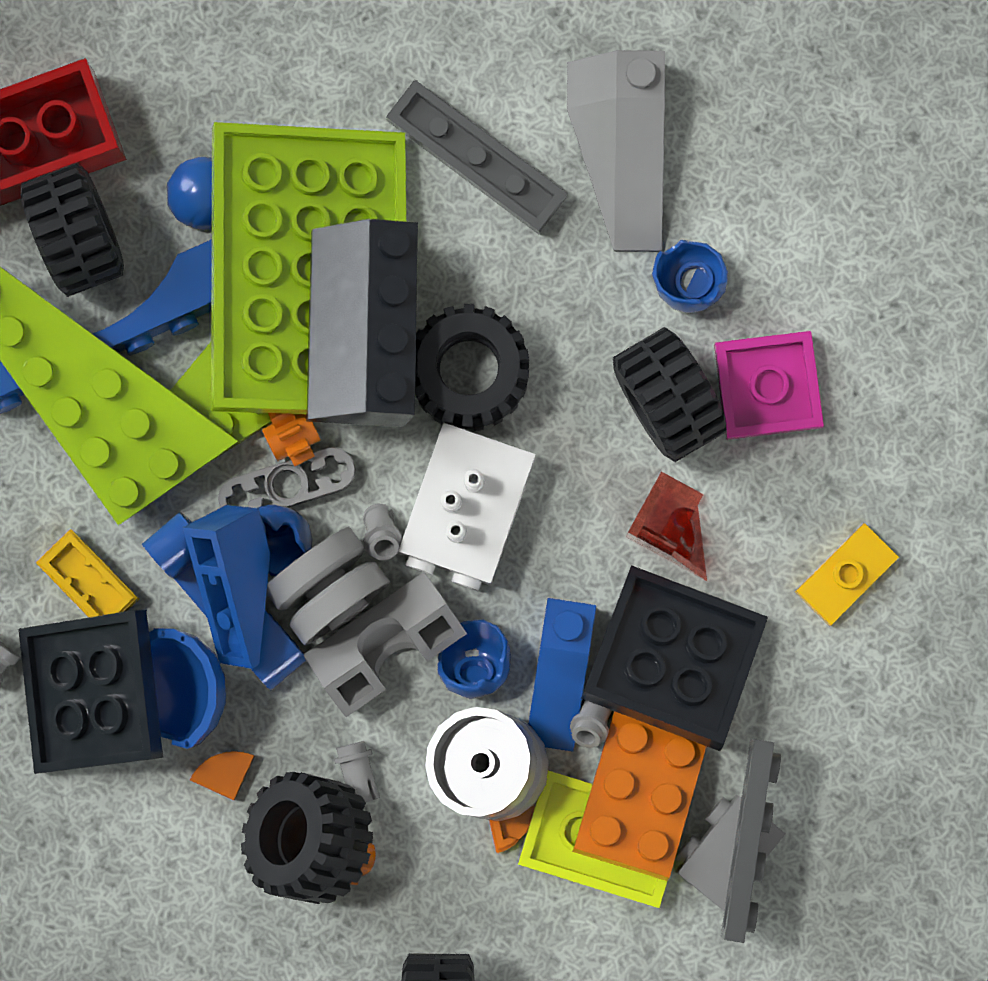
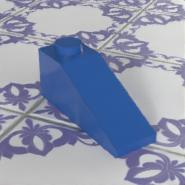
M225 505L182 528L220 664L252 669L259 665L270 550L259 508Z
M547 598L528 723L543 741L545 748L574 751L575 741L572 738L570 724L572 718L580 713L596 605Z

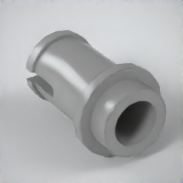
M380 503L369 506L364 512L363 520L367 532L363 542L364 548L370 556L378 560H389L398 553L402 536L394 525L393 510L388 511V506Z
M585 700L580 714L574 716L570 724L573 740L587 748L596 747L599 743L605 741L609 733L607 722L612 710Z
M364 741L336 748L338 758H335L334 762L335 764L340 763L345 784L353 787L355 794L361 795L365 802L380 798L368 757L373 754L372 749L367 750Z

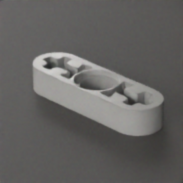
M323 449L314 452V458L295 467L292 461L288 460L229 479L219 491L220 508L228 505V499L235 496L234 488L237 486H242L245 492L259 490L260 487L255 481L265 477V490L273 501L271 505L290 508L347 489L355 478V464L350 455L342 449ZM334 457L338 464L346 463L347 470L340 473V482L333 483L329 477H322L314 480L319 489L309 492V478L302 469V465L311 463V471L314 473L327 467L326 459ZM285 471L294 472L301 479L299 493L288 499L279 497L274 490L276 477ZM258 497L250 500L248 507L257 508L263 506V498Z

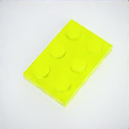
M548 770L546 786L536 802L518 865L660 908L667 881L572 852L592 784Z

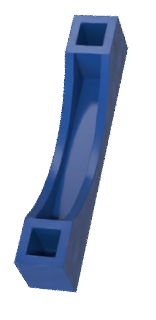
M212 239L177 254L166 277L146 301L125 318L92 334L118 353L126 350L128 355H134L152 347L155 344L153 337L170 330L172 335L175 336L198 326L197 318L211 312ZM0 361V414L20 406L22 404L20 397L25 394Z

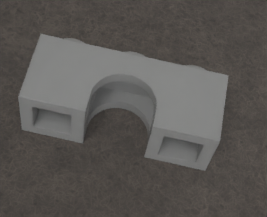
M423 572L305 653L304 657L325 691L343 715L347 717L386 690L379 678V672L383 662L391 654L400 649L414 648L420 651L425 660L428 661L467 633L426 573Z

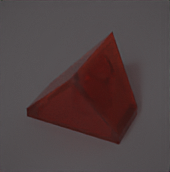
M661 472L630 527L626 538L707 581L698 504L704 494Z

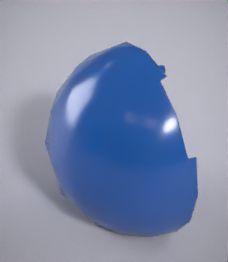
M153 628L154 630L150 631L149 635L161 737L172 740L171 745L185 749L193 748L200 745L219 723L226 705L225 673L215 652L197 636L177 629Z

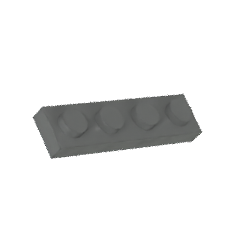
M417 80L412 82L386 116L387 122L399 131L405 132L407 137L538 235L568 196L567 192Z
M750 739L720 935L727 941L744 943L746 932L754 933L756 928L759 905L756 902H751L753 882L762 883L765 870L766 853L758 852L761 832H770L774 805L773 803L766 802L768 783H777L780 771L781 754L773 752L775 742Z

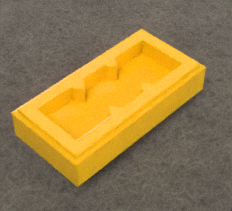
M863 523L795 593L828 626H831L899 557Z
M72 529L36 562L88 617L126 612L140 599Z

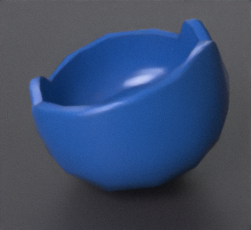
M196 157L176 167L166 186L167 205L176 220L184 225L191 226L193 229L208 230L212 228V158Z
M680 240L667 251H659L655 258L652 276L659 297L673 310L695 313L706 310L722 297L727 287L728 270L722 255L707 243ZM697 268L685 291L681 285L683 274L690 269Z
M278 505L260 506L257 508H259L261 519L265 525V535L270 550L269 574L277 576L291 563L312 549V533L306 518L297 511Z
M483 619L463 621L460 624L467 634L438 654L439 662L437 668L440 679L449 691L468 699H474L491 694L504 684L510 671L511 652L508 640L499 626ZM473 649L479 651V656L466 657V651Z

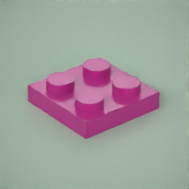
M811 331L715 342L714 351L721 405L726 418V440L824 427Z

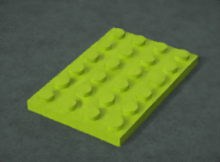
M214 122L212 126L211 411L306 414L311 231L315 228L365 219L406 222L405 132Z

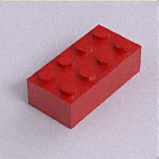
M86 58L0 89V206L21 199L22 183L78 162L89 174L127 160L95 71Z

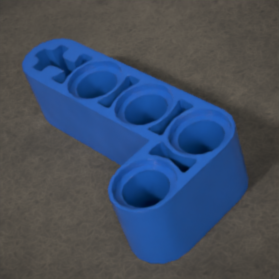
M178 512L144 541L142 546L161 569L180 585L206 616L182 528L192 523V521L183 513ZM265 610L259 665L251 670L269 690H272L302 665L306 658L304 657V652L275 618Z

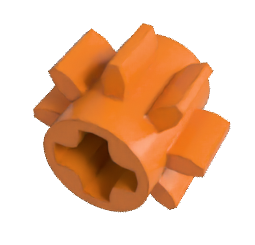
M268 413L272 424L263 428L262 432L277 461L289 456L295 467L315 457L311 445L321 441V438L313 422H306V414Z

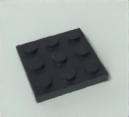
M631 565L581 699L721 751L768 617Z
M147 610L126 611L18 629L34 774L163 758Z

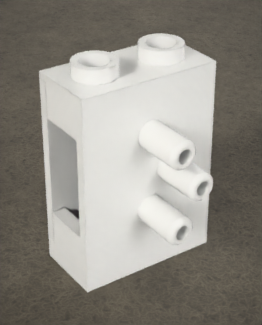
M443 423L398 550L400 555L408 557L405 566L433 575L435 567L454 573L451 582L479 591L481 583L491 586L536 454Z

